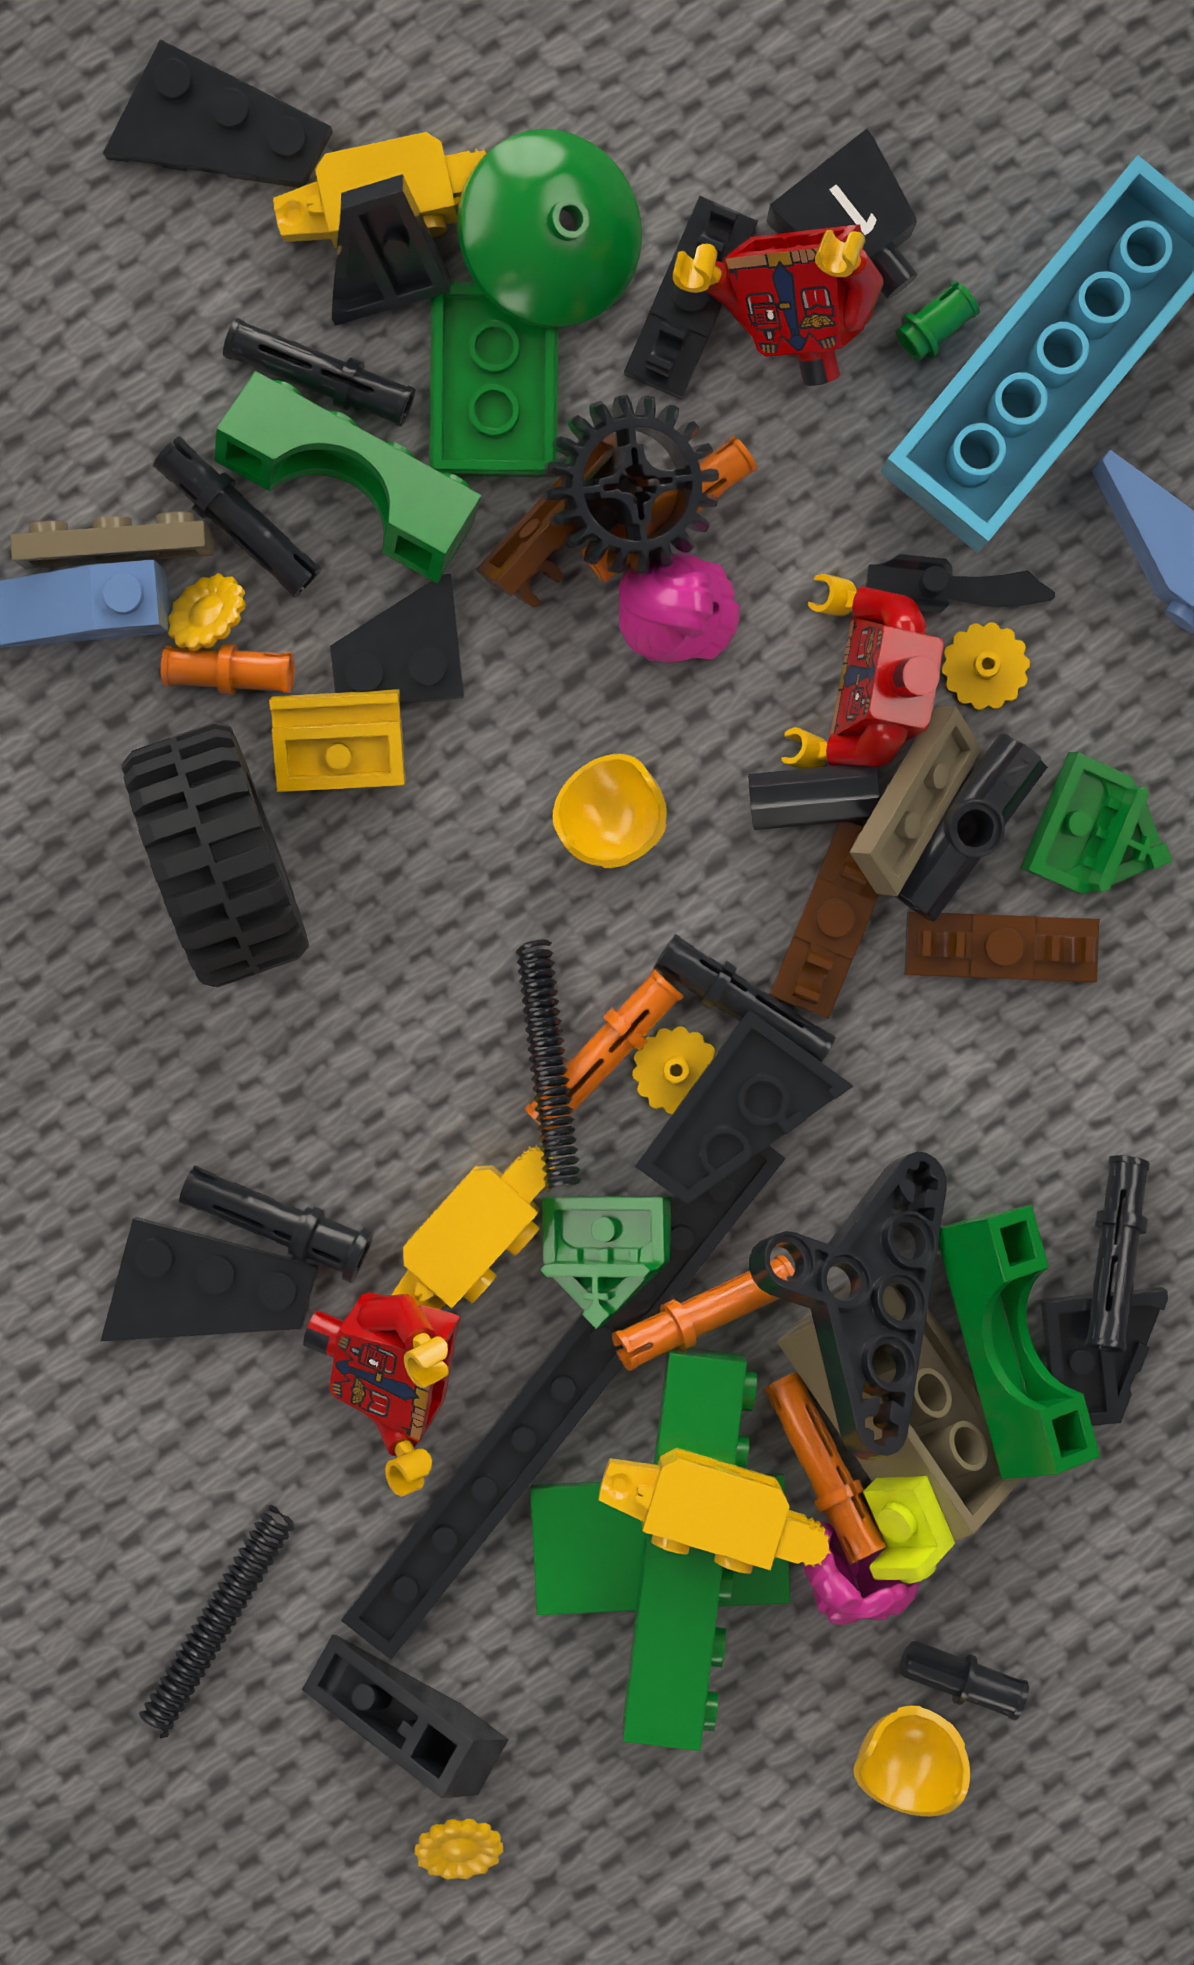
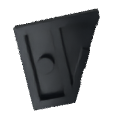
M403 174L341 193L332 296V321L335 326L450 292V275Z
M443 574L438 584L430 581L330 645L335 693L399 690L400 704L464 698L451 574Z
M1156 1287L1133 1290L1125 1353L1104 1352L1085 1347L1092 1294L1041 1299L1047 1370L1063 1385L1083 1393L1092 1426L1122 1422L1132 1395L1130 1387L1133 1379L1143 1367L1150 1348L1147 1346L1151 1332L1160 1309L1164 1311L1168 1301V1292L1165 1288ZM1111 1292L1109 1311L1112 1309L1114 1292Z

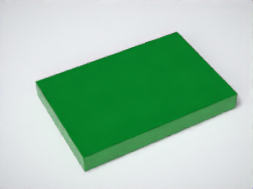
M450 282V292L431 297L430 467L441 473H451L458 477H557L546 474L544 466L547 462H557V451L552 446V443L558 437V328L529 325L507 315L487 299L475 282Z

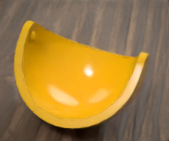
M626 754L602 756L582 766L563 785L553 808L554 828L567 850L577 859L591 865L602 866L603 868L625 866L640 858L654 845H657L667 826L666 802L659 785L638 759Z
M921 1706L899 1707L897 1711L885 1715L871 1727L862 1742L853 1772L861 1789L882 1805L902 1813L930 1817L950 1813L961 1805L967 1795L970 1784V1766L964 1748L965 1743L950 1722H947L944 1718L930 1710L921 1708Z

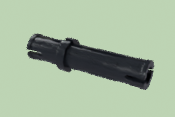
M236 318L231 324L224 342L223 356L226 358H233L283 380L333 398V405L343 410H348L353 406L390 420L395 425L401 427L410 413L416 389L365 370L364 362L355 358H349L347 362L296 341L247 324L239 318ZM271 351L273 353H276L278 355H281L283 357H286L288 359L311 367V369L303 368L301 366H298L296 364L280 359L265 352ZM327 376H334L336 378H339L356 386L362 387L374 393L369 394L362 390L351 387L350 385L345 384L343 382L331 379Z
M181 436L176 437L173 443L170 442L157 456L153 467L160 471L170 482H173L194 503L192 506L193 511L202 519L208 516L214 523L219 525L257 563L272 574L294 598L300 595L302 587L305 589L320 573L322 568L293 544L280 529L233 487L236 481L228 473L219 474Z
M674 934L653 967L701 997L699 1003L709 1010L715 1006L738 1021L742 1019L748 1010L752 1011L820 1062L824 1060L836 1039V1036L814 1025L800 1016L799 1013L736 974L737 967L728 961H725L723 964L694 948L693 945L683 940L677 934Z
M1113 1155L1109 1157L1108 1161L1109 1174L1104 1210L1098 1211L1096 1214L1095 1226L1101 1229L1085 1347L1104 1352L1125 1353L1127 1349L1125 1343L1134 1289L1139 1235L1147 1232L1148 1219L1142 1216L1146 1177L1150 1164L1149 1161L1138 1157ZM1126 1197L1125 1209L1123 1211L1121 1240L1120 1244L1117 1245L1121 1225L1123 1199ZM1115 1263H1117L1112 1309L1109 1311Z

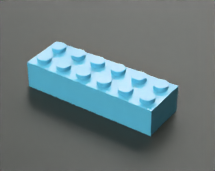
M1137 155L892 452L880 473L970 548L979 553L1194 293V201Z

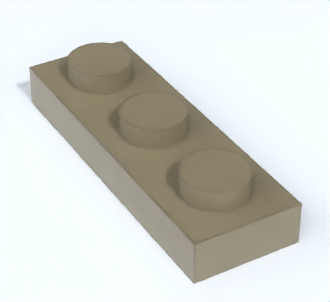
M167 512L156 515L157 524L132 525L131 518L122 516L96 518L92 520L93 528L68 530V523L62 521L34 522L29 524V533L10 534L12 560L23 568L29 569L213 556L212 529L204 521H195L194 513Z
M935 705L927 730L915 738L907 755L849 851L876 894L898 896L982 750L956 706Z

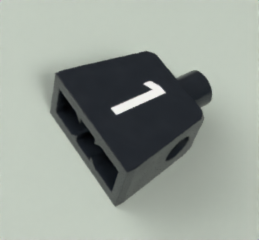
M865 129L769 206L766 221L778 234L860 224L862 234L865 236L863 250L882 275L883 286L881 292L887 300L906 288L918 275L897 248L911 237L917 223L915 214L868 129Z

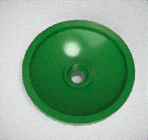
M536 129L525 131L503 140L478 161L468 176L460 197L457 230L459 245L466 267L472 279L487 299L504 313L521 322L545 328H564L591 320L610 308L621 297L634 276L642 245L641 217L634 192L616 163L603 150L580 136L561 130ZM561 210L571 214L574 220L572 231H567L561 226L559 221Z

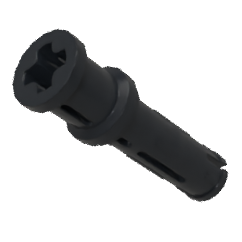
M196 1165L189 1172L179 1197V1203L202 1210L221 1220L288 1247V1254L293 1255L292 1259L304 1262L309 1258L342 1272V1280L353 1283L356 1279L374 1235V1231L366 1227L357 1231L325 1217V1210L314 1206L313 1209L307 1207L302 1211L250 1188L216 1176V1174Z

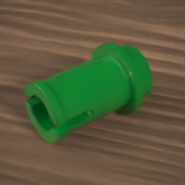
M955 280L948 285L945 291L917 314H905L901 318L902 326L895 331L896 337L904 350L913 359L920 361L925 356L932 358L939 353L938 345L968 320L980 313L979 305L971 292L963 284L959 285V282Z

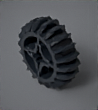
M627 394L616 396L613 402V417L608 407L602 401L590 404L589 413L594 426L592 427L586 419L579 415L573 416L568 421V425L578 441L574 442L569 438L560 436L556 437L552 443L557 452L567 457L566 462H547L544 466L546 474L562 477L561 487L548 488L543 491L544 500L557 501L563 499L565 505L564 510L556 512L550 517L552 526H562L572 521L575 528L566 535L564 544L568 548H576L586 539L590 540L584 554V561L588 564H597L608 550V571L613 573L622 572L626 565L628 554L631 567L636 574L648 572L650 553L660 567L672 565L673 554L669 543L682 553H689L693 550V541L685 529L689 528L697 532H706L710 524L706 518L696 513L698 506L711 508L716 507L718 503V497L715 495L702 493V483L718 480L719 472L717 469L701 470L698 460L708 457L713 452V448L709 443L697 445L693 448L690 446L689 441L699 430V426L695 421L687 422L677 430L673 428L679 416V408L675 405L666 406L655 419L656 403L653 396L641 397L635 414L632 402ZM636 431L652 437L661 444L671 457L676 470H659L653 467L646 459L643 444L637 443ZM615 432L617 447L611 449V465L608 471L602 477L583 480L585 466L591 453L604 438ZM627 467H629L631 477H642V480L658 479L659 481L658 485L643 487V492L634 493L638 499L635 502L631 493H621L620 490H603L604 485L619 483V478L629 477L625 471ZM678 489L676 503L670 516L658 530L647 536L646 523L652 522L651 512L655 499L663 492ZM601 499L611 503L617 511L619 525H626L627 540L609 533L600 526L590 513L585 500Z

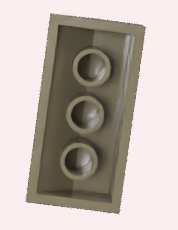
M851 1284L836 1293L834 1297L846 1301L851 1292ZM888 1286L883 1294V1305L886 1312L892 1318L901 1320L906 1312L905 1300L897 1289ZM928 1308L906 1441L902 1448L892 1455L874 1460H862L859 1458L857 1460L872 1482L876 1478L928 1476L954 1541L974 1534L1023 1478H1001L974 1374ZM810 1311L786 1332L777 1343L840 1434ZM877 1348L873 1355L874 1371L881 1380L890 1383L896 1373L894 1359L888 1351L883 1348ZM862 1392L863 1399L876 1397ZM881 1397L880 1404L889 1402L888 1397ZM873 1417L866 1418L865 1427L874 1431V1440L882 1438V1429L874 1426Z

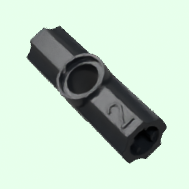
M999 734L956 793L900 893L894 897L927 920L935 921L981 857L993 853L1000 846L1004 838L1005 825L1048 768L1041 760V757L1027 745L1015 740L1008 734ZM971 811L977 821V832L971 841L964 844L959 839L957 824L965 812Z

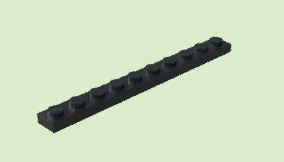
M769 1145L688 1205L674 1195L671 1197L670 1261L600 1328L596 1329L582 1315L584 1312L582 1310L346 1610L341 1619L344 1624L390 1660L395 1656L621 1369L623 1364L616 1350L623 1348L622 1344L618 1346L613 1345L612 1333L626 1329L660 1313L661 1304L676 1299L786 1158Z

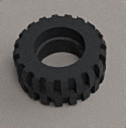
M213 722L132 750L122 764L123 778L129 794L132 812L135 816L139 828L138 831L147 852L156 883H158L165 907L198 980L203 985L218 988L300 959L309 948L307 934L269 821L232 728L229 725Z

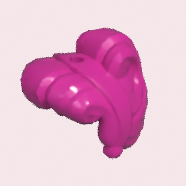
M672 553L673 564L668 567H660L651 557L647 573L636 574L632 567L629 568L619 584L618 614L620 632L634 652L645 656L650 662L675 663L691 658L712 660L726 650L737 631L740 620V604L734 601L735 592L732 582L727 579L726 572L721 565L704 561L691 554Z
M867 1507V1511H868V1513H869V1515H870V1517H871V1519H872L874 1525L877 1527V1529H878V1531H879V1528H878V1526H877V1524H876V1521H875L874 1516H873V1514H872V1512H871V1509H870V1507ZM820 1522V1526L825 1528L824 1534L829 1536L828 1544L831 1553L827 1554L825 1559L822 1560L821 1565L817 1563L814 1567L811 1564L805 1566L804 1562H802L806 1577L813 1588V1595L819 1612L825 1614L830 1623L835 1625L852 1624L861 1619L880 1621L888 1619L890 1615L903 1613L916 1598L919 1583L906 1584L900 1580H875L869 1566L885 1548L849 1565L833 1527L830 1523Z

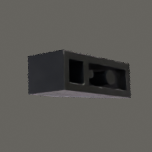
M332 1635L302 1688L310 1697L441 1798L478 1795L509 1740L461 1703L337 1635Z

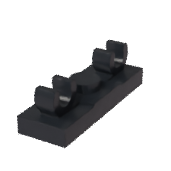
M699 195L625 367V376L680 400L683 399L723 304L705 291L698 293L687 292L675 285L673 270L677 254L680 251H684L689 257L694 259L698 246L711 244L717 251L716 262L724 263L723 258L753 236L758 220Z

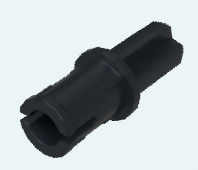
M911 1641L905 1648L900 1662V1673L903 1677L952 1695L953 1703L958 1705L968 1701L1008 1716L1009 1719L1015 1721L1020 1717L1027 1701L1029 1692L1027 1680L1017 1679L977 1664V1657L972 1654H968L964 1659L924 1643Z

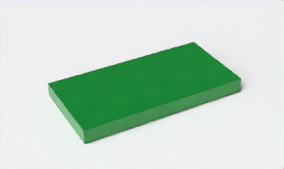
M765 1473V1475L777 1479L785 1494L784 1474ZM602 1481L531 1485L537 1615L636 1611L645 1532L642 1531L641 1520L599 1501V1490ZM774 1557L771 1570L753 1566L752 1573L750 1574L734 1571L730 1603L719 1602L718 1607L791 1603L789 1561Z

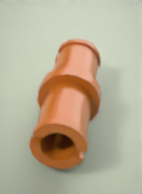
M222 643L219 650L199 649L197 651L166 645L161 657V680L165 687H172L173 685L218 688L219 693L222 695H234L237 689L291 693L295 680V659L292 652L239 651L236 644Z

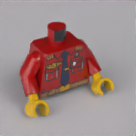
M860 224L750 237L723 258L724 263L716 262L717 251L713 245L702 244L697 247L694 259L689 257L684 251L678 252L673 270V281L680 289L693 293L705 291L723 304L744 330L752 336L758 352L762 355L769 357L796 354L802 382L807 386L829 383L840 376L835 350L844 348L869 323L883 286L882 275L863 250L865 236L862 234Z
M818 574L814 577V580L826 582L829 585V597L824 604L808 602L810 609L834 616H845L852 611L855 617L851 618L828 742L822 737L801 728L794 727L788 729L784 737L794 742H801L802 747L795 757H782L781 761L797 769L823 767L826 761H828L830 766L880 767L886 765L893 760L906 741L925 732L930 724L936 687L940 680L939 670L944 648L943 638L926 634L927 624L917 603L911 598L861 586L856 590L853 582L848 579Z
M369 1292L361 1295L345 1320L319 1310L316 1311L307 1326L303 1345L333 1358L329 1385L330 1392L335 1398L364 1413L378 1427L389 1455L397 1456L386 1463L385 1474L387 1482L396 1495L405 1496L423 1487L424 1476H427L432 1468L430 1454L422 1448H414L417 1442H420L445 1401L460 1316L419 1305L416 1299L408 1294L384 1296Z

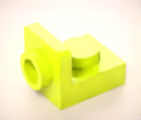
M928 1476L876 1478L863 1493L887 1547L869 1566L872 1576L875 1580H900L906 1584L922 1581L935 1572L937 1563L955 1544Z

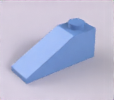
M1109 450L1095 465L1092 473L1156 597L1168 605L1164 611L1165 615L1183 630L1194 634V510L1112 450Z
M155 560L86 565L1 580L0 648L167 634L170 612L166 570Z

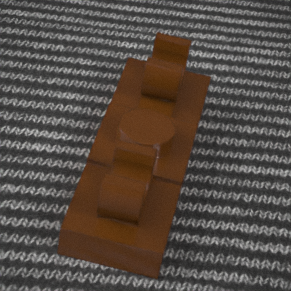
M614 433L604 438L591 453L585 466L583 480L602 477L608 471L611 465V449L617 447ZM629 467L625 469L629 477L623 478H628L636 487L643 489V487L649 485V481L642 480V477H631ZM562 477L551 488L561 487ZM618 483L604 485L603 490H616ZM542 496L475 570L490 585L510 596L514 594L519 600L532 607H537L541 601L530 590L529 582L531 577L535 573L542 571L545 576L557 583L563 579L559 567L546 559L554 550L558 551L562 545H565L564 539L566 535L575 528L572 521L562 526H552L550 522V517L554 513L565 509L563 499L546 501ZM585 500L591 514L600 504L617 512L613 505L605 500Z
M850 821L838 822L769 993L772 997L827 1019L831 1015L879 896L849 853L858 835L864 828Z
M908 911L904 975L1097 982L1100 919L940 913L935 921H930L917 912Z

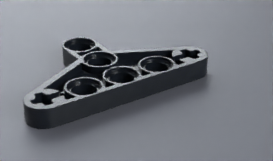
M917 1151L892 1161L883 1170L828 1244L796 1232L784 1231L759 1241L753 1247L749 1257V1270L752 1279L761 1290L769 1295L811 1309L842 1441L852 1455L862 1460H874L897 1453L904 1445L908 1435L947 1191V1177L943 1167L936 1158L924 1152ZM914 1172V1182L922 1186V1192L914 1195L915 1184L906 1180V1174ZM908 1205V1211L899 1214L893 1213V1208L897 1210ZM897 1226L907 1229L914 1238L916 1251L912 1259L904 1258L895 1249L893 1233ZM775 1246L787 1250L794 1260L795 1272L790 1281L779 1278L772 1270L770 1255ZM832 1266L843 1270L849 1278L851 1292L846 1301L834 1297L829 1290L827 1274ZM888 1286L897 1289L905 1300L906 1312L901 1320L892 1318L886 1312L883 1305V1294ZM877 1348H883L888 1351L894 1359L896 1373L890 1383L881 1380L874 1371L873 1355ZM862 1392L876 1397L863 1399ZM881 1397H888L889 1402L880 1404ZM873 1417L874 1426L882 1429V1438L874 1440V1431L865 1427L866 1418Z

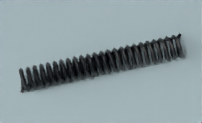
M541 939L524 943L516 950V954L520 957L517 960V964L521 966L518 973L522 976L519 980V983L523 985L520 991L524 995L522 1003L526 1005L523 1008V1012L527 1015L524 1018V1022L528 1024L525 1031L529 1034L526 1041L531 1044L528 1047V1051L532 1054L529 1057V1061L533 1063L530 1071L534 1073L531 1081L535 1083L532 1090L537 1093L534 1097V1101L538 1103L535 1111L539 1113L536 1120L541 1123L537 1128L542 1133L538 1140L543 1143L540 1147V1151L544 1153L541 1160L546 1163L542 1168L547 1173L543 1180L548 1183L545 1191L549 1192L556 1186L579 1184L582 1179L578 1176L550 1179L555 1176L575 1175L581 1169L577 1166L549 1169L553 1166L577 1164L580 1159L576 1156L548 1159L552 1156L575 1154L578 1148L566 1146L547 1149L550 1146L571 1145L577 1139L574 1136L546 1139L549 1136L570 1135L576 1129L572 1126H563L572 1124L575 1119L571 1116H562L570 1114L573 1108L562 1106L569 1104L572 1099L568 1096H561L568 1094L571 1089L567 1086H561L567 1084L570 1080L565 1076H560L568 1071L566 1067L560 1066L567 1061L566 1058L560 1056L564 1054L566 1049L555 1047L562 1045L565 1040L561 1037H555L561 1035L563 1029L555 1027L562 1022L560 1018L555 1017L561 1012V1010L555 1007L560 1001L556 998H551L558 993V990L551 988L557 983L555 979L551 978L556 974V971L550 969L555 962L548 959L554 952L549 949H538L522 953L523 950L535 946H551L552 942ZM538 959L527 963L523 962L524 960ZM526 969L534 970L528 973L524 972V970ZM527 979H533V980H534V981H531V982H526ZM528 989H537L531 992L527 991ZM530 998L538 999L532 1002L528 1001ZM531 1008H543L535 1011H529V1009ZM532 1018H543L536 1021L530 1020ZM535 1027H537V1028H543V1029H540V1030H537V1031L531 1030V1029H533V1028H535ZM536 1037L544 1038L537 1041L533 1040ZM536 1047H549L541 1050H534V1048ZM537 1057H550L542 1060L535 1059ZM540 1066H541V1067H550V1068H546V1069H543V1070H538V1069H536V1068H538V1067H540ZM542 1076H544V1077H551V1078H547V1079H544V1080L538 1079L539 1077H542ZM543 1086H558V1087L548 1088V1089H545V1090L539 1089L540 1087H543ZM544 1096H559V1097L549 1098V1099H546V1100L540 1099V1098H542V1097H544ZM545 1106H560V1107L550 1108V1109H547V1110H546V1109H541V1108H543V1107H545ZM546 1116H561L549 1120L543 1119ZM547 1126H563L553 1129H544Z
M273 1505L269 1506V1511L279 1514L289 1526L277 1523L267 1513L259 1514L263 1522L258 1521L254 1523L258 1531H249L252 1539H244V1544L247 1548L242 1547L238 1549L241 1556L233 1557L236 1565H228L230 1573L223 1574L226 1582L217 1583L221 1591L215 1590L212 1592L215 1599L207 1600L210 1608H202L204 1616L197 1617L199 1625L191 1626L193 1633L186 1634L188 1642H182L181 1647L183 1650L175 1652L178 1659L170 1660L172 1667L165 1669L167 1676L160 1677L162 1685H155L156 1693L149 1695L151 1702H145L146 1710L139 1712L140 1718L145 1723L164 1731L160 1734V1739L169 1736L168 1729H173L174 1721L180 1718L179 1712L184 1711V1704L190 1701L189 1695L195 1693L194 1686L200 1685V1678L206 1675L205 1669L211 1667L210 1661L215 1660V1652L221 1650L220 1643L226 1642V1635L232 1632L231 1626L236 1625V1618L242 1616L241 1609L248 1606L246 1600L253 1598L252 1592L257 1591V1583L262 1582V1575L269 1572L267 1566L273 1565L272 1557L279 1555L278 1549L284 1547L283 1540L288 1539V1532L295 1529L291 1518L280 1513L278 1508ZM267 1525L280 1530L284 1535L271 1531ZM261 1533L270 1538L276 1539L278 1543L268 1541L263 1537ZM257 1542L271 1548L273 1552L263 1550ZM252 1551L266 1557L268 1561L257 1558ZM247 1560L254 1564L260 1565L263 1569H258L256 1567L251 1566L247 1562ZM242 1569L256 1574L257 1578L247 1575ZM237 1578L251 1583L252 1587L242 1584ZM231 1586L245 1591L247 1595L236 1592ZM226 1595L240 1600L242 1604L230 1600ZM222 1604L235 1609L237 1612L235 1613L231 1610H227L222 1606ZM217 1613L226 1617H230L231 1621L221 1618L217 1615ZM212 1622L225 1626L226 1630L215 1626ZM206 1630L220 1635L221 1638L209 1634ZM201 1639L214 1643L216 1646L212 1647L210 1644H206ZM196 1647L203 1651L209 1652L211 1655L208 1656L206 1653L200 1652L196 1649ZM191 1656L196 1659L204 1661L205 1664H202L201 1662L194 1660L193 1658H191ZM186 1665L195 1669H199L200 1673H197L195 1670H191ZM181 1674H183V1675H185V1676H188V1677H191V1678H194L195 1681L193 1682V1681H191L190 1679L185 1678V1677L182 1676ZM175 1682H177V1683H179V1684H181V1685L187 1686V1687H189L190 1689H189V1690H186L185 1687H181V1686H179L178 1684H176ZM172 1692L183 1695L184 1699H181L180 1696L174 1695ZM166 1700H168V1701H170V1702H172V1703L178 1704L179 1707H176L174 1704H170V1703L167 1702ZM163 1710L174 1713V1715L171 1716L169 1713L164 1712ZM157 1718H159V1719H161V1720H164V1721H168L169 1724L166 1725L165 1722L159 1721Z

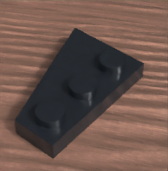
M160 39L103 151V155L108 160L143 162L162 165L163 168L182 171L190 169L223 174L229 178L300 188L307 184L333 131L330 125Z
M748 1010L639 1158L635 1167L688 1205L751 1160L753 1156L784 1134L792 1131L812 1114L854 1086L759 1016Z
M135 1217L132 1219L101 1341L301 1329L304 1325L319 1265L305 1261L299 1262L290 1257Z

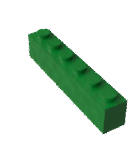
M675 1348L667 1352L654 1465H658L661 1455L679 1448L747 1469L749 1436L739 1435L742 1410L753 1411L757 1373L746 1371L747 1361L744 1354L690 1348L686 1351ZM645 1533L622 1722L623 1742L701 1751L703 1730L714 1732L716 1726L718 1692L708 1691L711 1666L722 1668L726 1628L716 1627L719 1602L730 1603L734 1571L715 1563L714 1553L695 1547H690L688 1554L670 1552L652 1544V1534Z

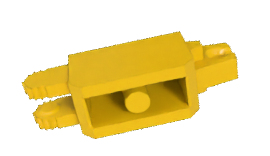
M423 132L326 153L315 168L316 182L273 198L280 234L284 242L331 239L334 248H337L341 193L403 174L432 238L438 237L447 231L446 224L457 222L456 209L459 207L460 197L466 180L472 169L486 152L484 149L482 151L475 149L474 153L465 151L444 156L442 142L429 133Z
M537 1144L535 1147L529 1146L527 1151L524 1150L522 1156H518L503 1174L493 1165L475 1166L403 1246L404 1266L408 1270L391 1295L408 1294L414 1297L419 1305L440 1310L446 1304L452 1309L462 1297H465L472 1304L497 1277L489 1268L505 1249L515 1257L540 1229L532 1221L538 1214L540 1207L532 1200L546 1186V1182L543 1179L547 1173L542 1170L546 1163L541 1160L544 1153L540 1151V1147Z
M679 1448L661 1455L658 1465L610 1458L605 1468L599 1490V1501L641 1520L642 1531L652 1534L651 1543L664 1550L678 1554H688L690 1547H695L714 1553V1562L718 1565L746 1574L752 1573L753 1566L771 1570L774 1557L796 1564L804 1562L805 1566L811 1564L814 1567L817 1563L821 1565L822 1560L825 1559L827 1554L831 1553L828 1544L829 1536L824 1534V1526H820V1521H814L813 1517L807 1519L806 1515L789 1510V1503L775 1477Z

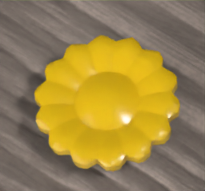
M217 573L209 578L201 577L195 584L186 587L182 595L172 603V611L168 616L169 629L167 634L182 649L188 647L190 651H197L202 646L211 648L217 640L228 637L231 628L240 622V613L246 607V602L242 599L245 590L238 585L233 576L224 577L222 574Z
M989 622L984 627L974 623L969 626L967 632H957L953 637V644L947 646L944 650L946 661L943 663L941 671L947 677L946 688L950 692L956 693L957 700L961 704L971 703L976 710H983L987 706L992 709L1001 708L1004 701L1015 700L1018 696V689L1024 687L1027 683L1028 678L1025 671L1030 667V660L1024 655L1025 644L1023 641L1015 640V634L1011 629H1000L997 623Z
M682 1026L676 1027L673 1031L667 1028L658 1030L656 1037H647V1044L634 1055L637 1066L632 1071L633 1079L639 1082L637 1088L639 1095L647 1097L652 1108L663 1107L669 1114L675 1111L710 1063L715 1053L714 1047L711 1044L704 1043L703 1036L699 1032L689 1033Z
M450 1819L444 1824L432 1825L429 1832L422 1833L419 1836V1844L415 1845L418 1866L427 1869L430 1876H441L446 1880L455 1878L468 1880L474 1875L485 1874L490 1867L499 1863V1856L504 1851L503 1843L500 1842V1833L492 1831L489 1824H478L474 1819Z

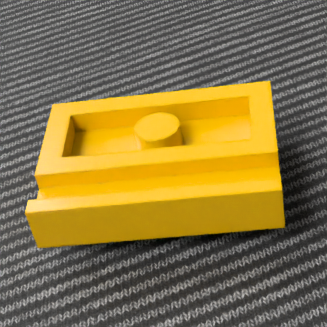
M380 690L272 696L269 704L272 714V740L277 792L405 785L406 774L399 701L400 691Z

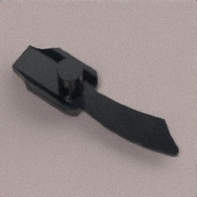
M899 554L887 562L869 564L867 571L866 587L907 596L917 603L921 612L940 614L948 607L949 600L979 606L1011 607L1051 601L1055 597V592L1041 583L1028 570L994 576H952V566L945 558Z

